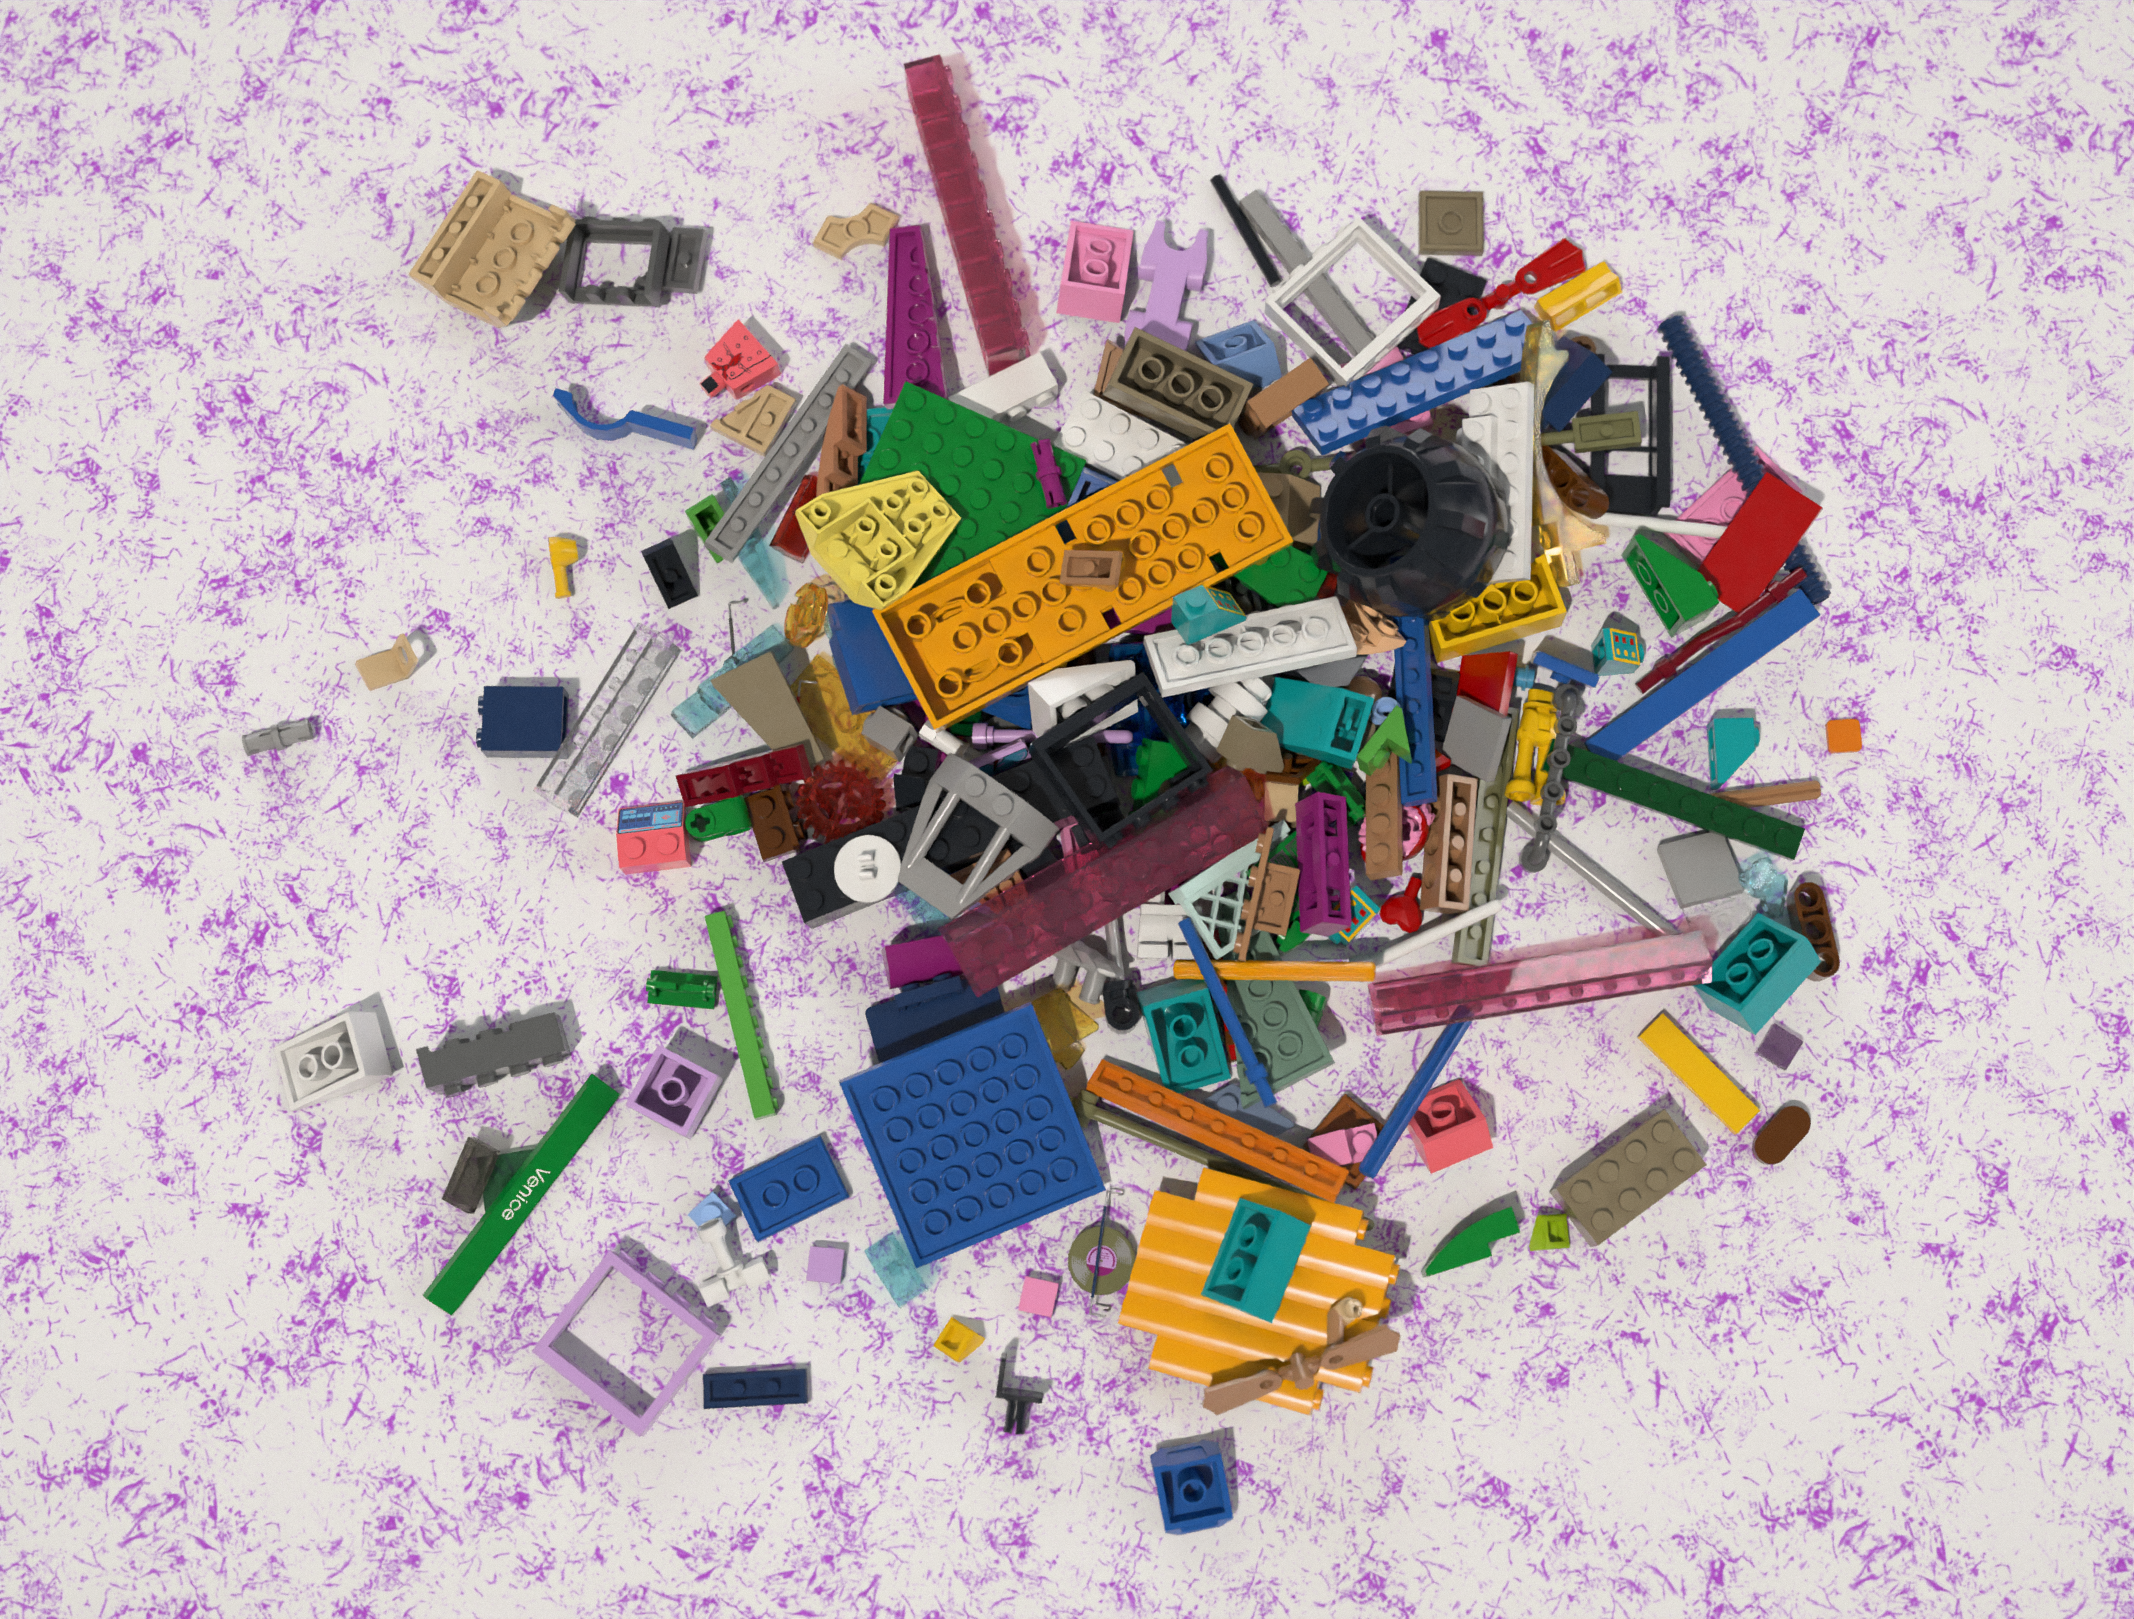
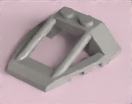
M949 753L930 779L924 793L897 881L954 920L984 898L985 894L1014 876V873L1040 857L1059 828L1029 803L962 758ZM944 789L946 792H948V794L943 800L940 807L938 808L934 817L930 821L934 809L937 805V802L940 798V795ZM960 799L1000 826L964 885L924 858ZM1010 835L1023 844L1019 850L982 881Z

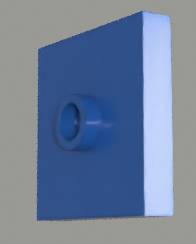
M1541 651L1533 652L1529 661L1532 665L1552 672L1550 678L1563 684H1569L1571 680L1589 688H1596L1600 679L1598 674Z

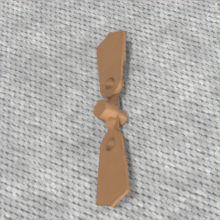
M1383 1324L1352 1337L1343 1344L1327 1347L1320 1360L1316 1355L1306 1359L1303 1353L1293 1354L1289 1359L1291 1364L1280 1368L1279 1374L1265 1369L1257 1372L1254 1376L1237 1378L1204 1388L1202 1406L1214 1414L1220 1415L1276 1391L1282 1385V1380L1285 1379L1294 1381L1297 1389H1308L1314 1384L1313 1374H1315L1319 1367L1334 1370L1397 1352L1398 1343L1401 1338L1400 1333L1393 1331L1386 1324Z

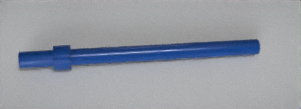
M1186 918L1180 921L1178 925L1247 1069L1245 1075L1250 1085L1254 1084L1265 1108L1276 1104L1277 1100L1266 1079L1269 1075L1263 1063L1259 1064L1191 919Z

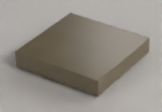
M1419 191L1418 255L1482 256L1483 192Z

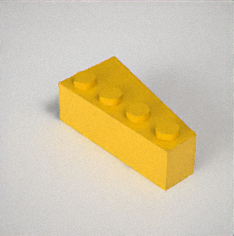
M1545 553L1535 558L1534 562L1531 563L1530 580L1491 584L1478 598H1472L1465 605L1450 611L1451 613L1443 619L1430 621L1429 640L1436 661L1439 663L1562 626L1567 611Z

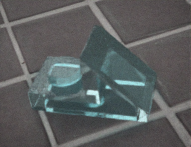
M911 890L895 896L926 938L957 933L961 930L960 925L955 919H950Z

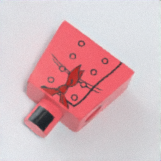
M738 319L706 354L704 359L712 374L700 382L699 385L711 399L726 388L737 400L781 375V372L774 358Z

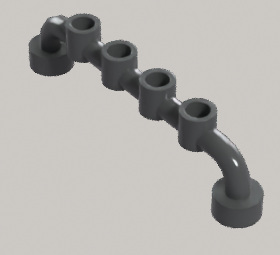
M1571 684L1561 685L1552 694V703L1557 710L1561 711V714L1553 727L1556 738L1553 751L1547 757V764L1550 767L1547 783L1540 790L1543 802L1540 816L1535 819L1533 825L1536 831L1534 845L1525 848L1519 855V864L1528 873H1536L1546 867L1548 861L1546 849L1549 835L1557 828L1554 811L1556 801L1561 799L1564 794V788L1560 782L1563 768L1568 766L1571 760L1567 747L1570 735L1574 734L1577 730L1574 713L1581 700L1579 690Z

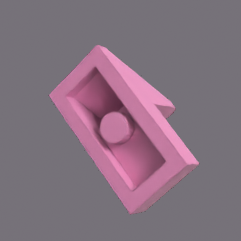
M1372 1123L1347 1130L1340 1129L1309 1138L1307 1142L1310 1153L1342 1167L1362 1162L1378 1136L1375 1124Z

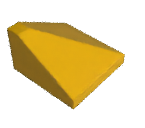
M951 1317L933 1346L960 1363L982 1345L985 1338Z

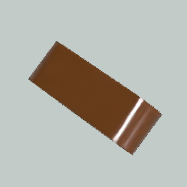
M1539 446L1533 449V472L1569 509L1590 519L1601 518L1606 513L1609 506L1608 496L1569 456L1549 446Z
M1804 882L1788 893L1786 906L1792 930L1807 937L1818 957L1822 958L1827 964L1825 973L1815 968L1807 977L1811 981L1820 982L1833 976L1838 971L1840 959L1822 888L1813 882ZM1799 892H1805L1810 896V907L1803 906L1800 903ZM1807 924L1814 925L1818 929V940L1808 936L1806 932Z

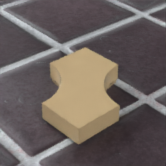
M869 203L861 213L853 217L837 218L827 216L813 241V246L840 260L850 250L860 245L876 244L885 247L889 240L890 228H896L899 216L872 203Z

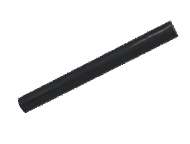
M1215 175L1210 179L1211 184L1270 287L1277 286L1282 280L1222 175Z

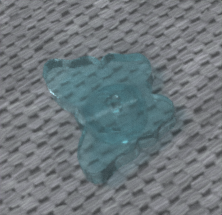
M1769 857L1760 858L1753 862L1752 866H1748L1745 871L1739 873V883L1748 890L1753 898L1760 899L1762 909L1770 918H1781L1784 915L1783 907L1786 902L1784 896L1787 894L1788 879L1783 874H1777Z

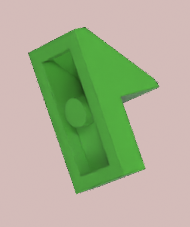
M1397 705L1357 755L1359 769L1369 776L1373 774L1376 768L1381 769L1387 763L1390 751L1408 763H1412L1402 708Z

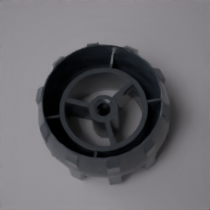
M1388 426L1372 429L1365 439L1366 448L1360 450L1354 456L1339 451L1331 460L1329 468L1335 475L1328 485L1324 498L1314 497L1311 500L1308 515L1320 520L1321 539L1313 545L1311 551L1312 558L1317 568L1338 576V594L1349 600L1365 605L1379 613L1394 617H1419L1427 621L1443 619L1451 613L1450 611L1465 605L1472 598H1478L1490 584L1489 581L1496 572L1504 552H1506L1510 534L1508 533V517L1505 506L1507 495L1501 481L1489 474L1486 468L1479 462L1477 455L1450 440L1442 439L1421 428L1409 436ZM1425 483L1427 486L1429 499L1428 511L1424 509ZM1405 545L1411 547L1402 558L1388 566H1383L1382 563Z

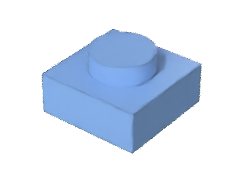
M714 1191L688 1214L698 1227L714 1218H722L725 1227H727L737 1217Z

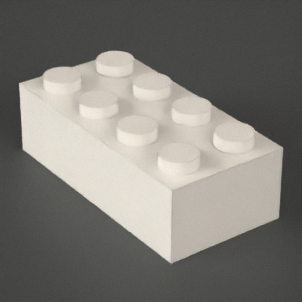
M1085 390L1053 443L1054 447L1086 460L1084 467L1116 481H1120L1188 445ZM1173 464L1162 469L1169 485L1175 487L1182 483Z

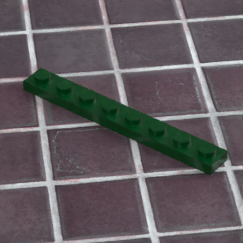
M1555 739L1550 740L1540 769L1541 772L1547 774L1550 768L1547 764V757L1553 751ZM1568 744L1567 751L1571 756L1569 765L1563 768L1561 779L1790 861L1795 860L1805 828Z

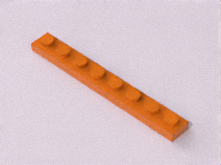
M1102 1059L1087 1083L1086 1091L1332 1203H1335L1347 1180L1349 1170L1106 1060Z

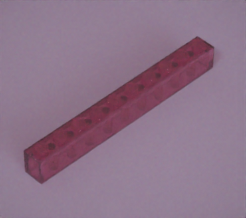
M1702 930L1369 983L1367 984L1369 1007L1376 1036L1710 983L1712 982V956Z

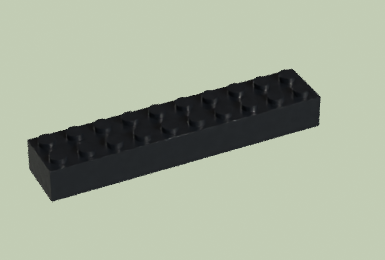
M1093 736L1048 755L1091 817L1121 805ZM1034 760L991 777L1029 803L1054 823L1059 830L1077 823ZM947 795L939 798L930 821ZM960 799L924 858L947 874L966 868L979 861L1000 826ZM920 806L781 861L804 924L814 929L909 890L899 882L894 891L880 901L872 903L858 902L848 897L839 888L834 875V865L842 847L850 840L864 835L878 836L888 841L898 852L902 864ZM1010 835L1001 851L1022 844Z

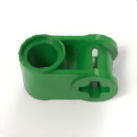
M742 795L696 808L687 815L685 820L690 836L699 842H708L724 836L737 835L753 828L746 802ZM700 818L709 823L705 825L706 831L700 832L698 828H693L698 825L697 820Z

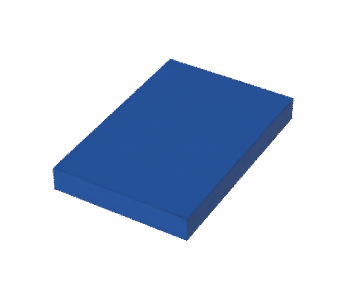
M821 1136L728 1181L757 1243L850 1198Z

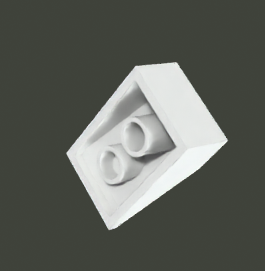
M1132 660L1059 668L1028 682L1033 732L1038 737L1042 736L1136 676L1135 663ZM1137 700L1059 749L1077 743L1137 713Z
M348 1011L274 1047L290 1111H297L367 1088L393 1075L376 1012Z

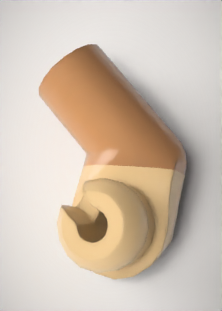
M1351 1297L1342 1299L1328 1311L1327 1345H1340L1344 1343V1327L1362 1314L1363 1306L1359 1300Z

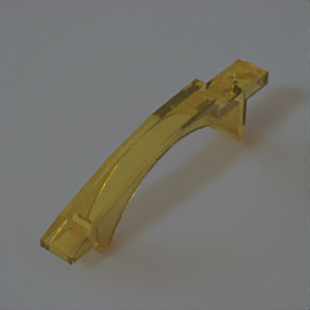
M1548 319L1527 325L1522 351L1520 383L1528 381L1534 384L1531 527L1539 525L1540 544L1544 549L1556 585L1560 588L1580 584L1574 551L1607 544L1604 533L1582 522L1565 506L1551 484L1545 469L1540 444V424L1543 405L1554 378L1569 360L1567 350L1556 352L1550 320Z

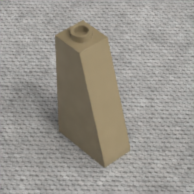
M773 650L710 680L713 687L772 750L803 744L811 772L822 767L819 761L823 760L825 755Z

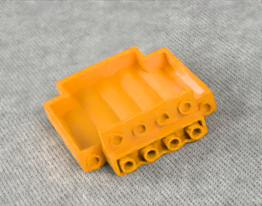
M1203 1167L1194 1200L1158 1190L1154 1191L1118 1324L1157 1335L1148 1368L1153 1371L1209 1387L1237 1378L1254 1376L1257 1372L1265 1369L1279 1374L1280 1368L1291 1364L1289 1359L1293 1354L1303 1353L1306 1359L1316 1355L1320 1360L1324 1350L1331 1346L1327 1345V1313L1342 1299L1351 1297L1359 1300L1363 1306L1361 1316L1344 1327V1343L1352 1337L1378 1327L1380 1318L1387 1319L1392 1299L1386 1298L1389 1284L1396 1285L1400 1265L1395 1264V1255L1356 1245L1358 1239L1364 1241L1369 1220L1363 1219L1364 1212L1362 1210ZM1239 1198L1281 1211L1311 1225L1306 1242L1302 1247L1293 1270V1275L1288 1282L1280 1308L1272 1324L1201 1295ZM1369 1360L1334 1370L1319 1367L1315 1374H1313L1314 1384L1310 1388L1297 1389L1294 1381L1285 1379L1282 1380V1385L1276 1391L1255 1400L1312 1416L1313 1409L1320 1410L1324 1396V1390L1319 1389L1320 1382L1361 1393L1363 1386L1369 1388L1374 1367L1368 1366Z

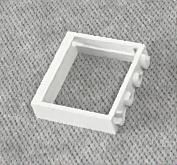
M1360 217L1352 224L1349 223L1345 227L1342 226L1331 243L1320 245L1313 253V259L1305 266L1303 264L1297 266L1289 275L1290 280L1282 287L1279 285L1275 286L1265 301V314L1309 358L1311 357L1313 362L1339 387L1347 386L1350 382L1362 378L1438 309L1441 297ZM1358 243L1417 301L1347 365L1341 368L1283 309L1352 246Z

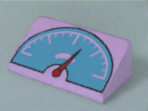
M1020 738L967 762L992 777L1032 761V756L1029 754L1025 740Z

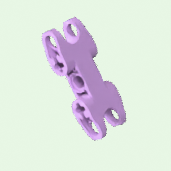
M1156 220L1153 231L1144 246L1138 279L1153 282L1146 313L1135 310L1129 311L1124 332V347L1133 329L1136 327L1187 352L1193 323L1178 319L1185 289L1201 292L1206 272L1208 231L1199 229L1196 240L1190 248L1185 251H1176L1168 247L1164 241L1165 222Z

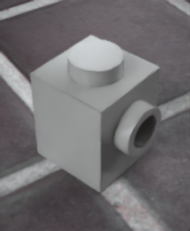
M881 706L877 708L875 713L868 715L861 732L869 744L899 762L903 760L919 736L914 727L907 722L908 717L895 708L888 711Z

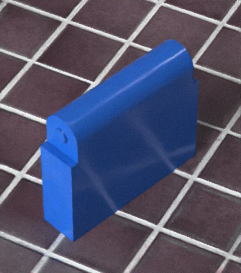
M851 599L828 604L827 615L833 634L829 645L852 716L877 710L879 706L886 708L918 700L872 612L874 608L856 604Z

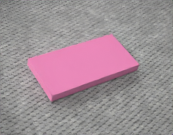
M1757 446L1754 447L1753 455L1759 457L1758 464L1764 466L1763 473L1768 472L1799 493L1802 492ZM1730 469L1682 513L1676 521L1728 527L1747 500L1745 496L1748 493L1742 491V482H1737V473L1734 474ZM1663 532L1698 569L1719 540L1718 538Z

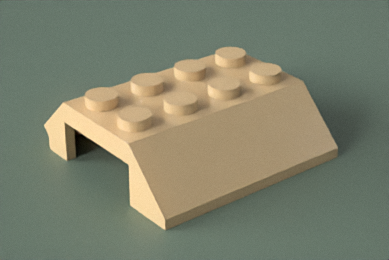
M477 170L408 275L447 304L494 327L508 326L511 320L515 319L526 302L525 298L530 296L543 276V270L548 268L560 249V244L565 242L576 225L574 223L576 220L566 210L551 204L548 209L549 211L512 195L502 181Z

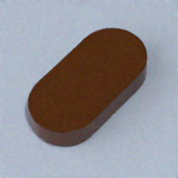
M1788 1106L1781 1109L1754 1138L1752 1143L1754 1157L1765 1165H1774L1782 1162L1809 1132L1811 1120L1808 1113L1798 1106Z

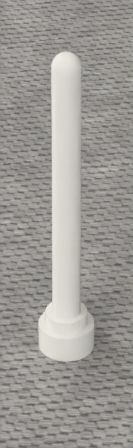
M1572 510L1571 528L1582 530L1595 524L1720 539L1727 529L1726 526L1615 513H1605L1601 518L1590 519Z
M1496 899L1491 900L1375 955L1369 956L1367 954L1362 956L1359 954L1350 958L1349 962H1373L1376 968H1379L1498 913L1502 909V903Z

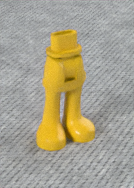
M1540 689L1528 690V702L1523 703V714L1516 737L1518 741V755L1512 780L1505 787L1504 795L1510 800L1517 802L1530 800V804L1542 806L1543 799L1541 798L1540 790L1547 783L1548 774L1541 772L1540 769L1550 740L1556 738L1553 727L1557 721V715L1555 714L1557 709L1552 703L1553 692ZM1534 748H1538L1537 765L1533 784V782L1531 781L1532 758ZM1565 790L1562 798L1556 801V806L1565 803Z

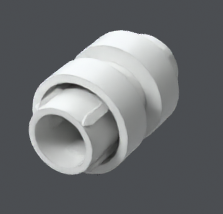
M1258 677L1210 687L1209 691L1215 697L1208 707L1198 702L1185 717L1190 723L1185 732L1208 762L1217 763L1222 757L1216 750L1232 715L1248 717L1260 722L1268 712L1263 705L1272 696V691Z

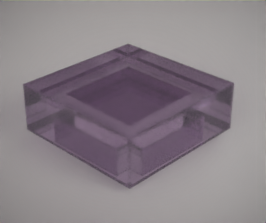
M1774 1023L1769 1028L1755 1053L1785 1071L1804 1041Z

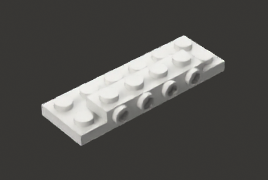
M1528 381L1470 390L1469 418L1462 419V428H1459L1456 434L1458 445L1478 456L1479 462L1486 468L1489 474L1501 481L1507 495L1505 506L1508 517V533L1510 534L1506 552H1504L1496 572L1489 581L1490 584L1530 580L1534 384Z
M1337 596L1297 605H1284L1280 608L1263 612H1251L1246 615V621L1188 646L1177 630L1144 636V646L1162 697L1356 657L1357 654L1356 644Z

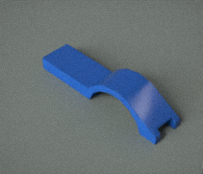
M558 388L554 390L553 397L558 401V406L583 433L596 440L614 441L627 437L633 432L692 450L695 449L698 437L693 427L630 410L624 418L614 423L596 424L587 421L578 414V405L573 400L572 392Z

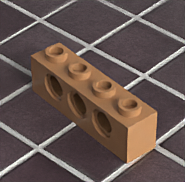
M1445 774L1436 777L1438 802L1427 803L1431 806V813L1435 814V818L1429 826V838L1424 847L1420 910L1454 914L1469 911L1477 778Z

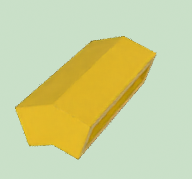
M1602 261L1539 298L1534 305V309L1543 322L1556 332L1621 294L1622 289L1619 277L1611 272L1605 261Z

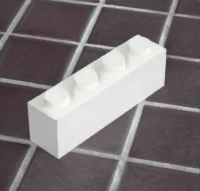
M1038 352L948 398L956 404L997 422L1003 423L1007 420L1014 422L1025 416L1027 410L1036 406L1042 408L1052 403L1055 397L1058 396V383L1041 352Z

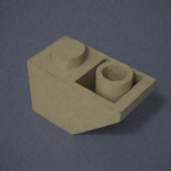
M1232 715L1216 750L1227 759L1226 764L1239 771L1250 768L1261 774H1266L1267 771L1282 773L1284 764L1276 733L1256 719Z

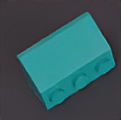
M1239 1198L1201 1295L1272 1324L1280 1308L1282 1297L1293 1275L1294 1267L1306 1242L1311 1225L1281 1211Z

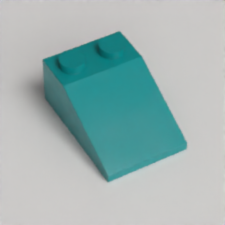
M1181 979L1136 992L1163 1087L1180 1094L1231 1079L1209 989L1204 979Z

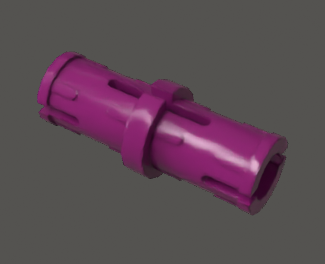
M1051 439L1038 440V445L1037 442H1033L1030 446L1038 470L1035 475L1037 481H1041L1047 509L1060 507L1059 503L1062 506L1067 504L1060 479L1062 470L1056 464Z

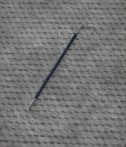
M1108 1190L1106 1191L1105 1204L1103 1206L1089 1315L1106 1318V1315L1091 1312L1107 1210L1108 1193L1123 1196L1121 1192Z

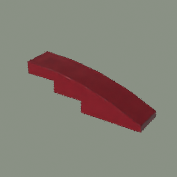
M799 744L676 775V780L684 806L690 807L738 797L744 793L769 789L779 784L807 779L813 775L804 745Z

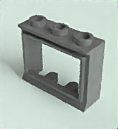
M591 216L575 219L574 223L576 225L567 237L559 292L570 304L661 307V288L669 238H671V234L660 221L651 218L643 219L642 222L630 221L621 217H615L612 220H600ZM587 243L651 245L645 290H631L626 286H618L617 289L600 288L596 285H587V288L580 287Z

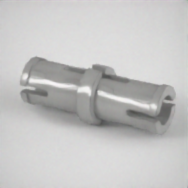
M308 719L282 726L275 724L271 725L270 729L242 735V743L247 756L272 749H277V751L284 750L285 746L314 739L312 727Z

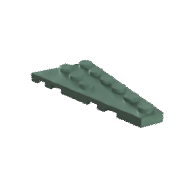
M1246 888L1244 889L1243 903L1245 899L1251 900ZM1237 891L1223 898L1236 901ZM1219 903L1217 920L1232 924L1235 907ZM1240 913L1238 925L1245 927L1247 920L1241 919ZM1218 926L1221 946L1224 947L1229 943L1231 929H1224ZM1259 931L1251 937L1246 960L1283 961L1268 932ZM1231 950L1223 956V960H1238L1239 953ZM1226 980L1227 997L1259 1064L1263 1063L1269 1075L1266 1079L1273 1094L1335 1064L1293 981ZM1235 1045L1242 1108L1246 1109L1262 1100L1254 1084L1250 1085L1245 1075L1247 1069Z

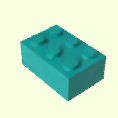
M1758 913L1694 983L1693 987L1708 1009L1756 1035L1822 961L1807 937Z

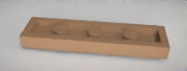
M1393 752L1390 753L1387 763L1381 769L1376 768L1371 776L1366 774V875L1371 881L1403 875L1399 756Z

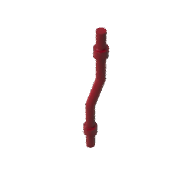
M1798 567L1780 582L1775 580L1765 588L1766 592L1740 613L1699 634L1668 659L1662 658L1654 665V670L1635 683L1636 688L1640 693L1644 694L1662 679L1668 680L1676 673V668L1702 648L1743 627L1771 604L1781 602L1788 596V591L1807 577L1805 571Z

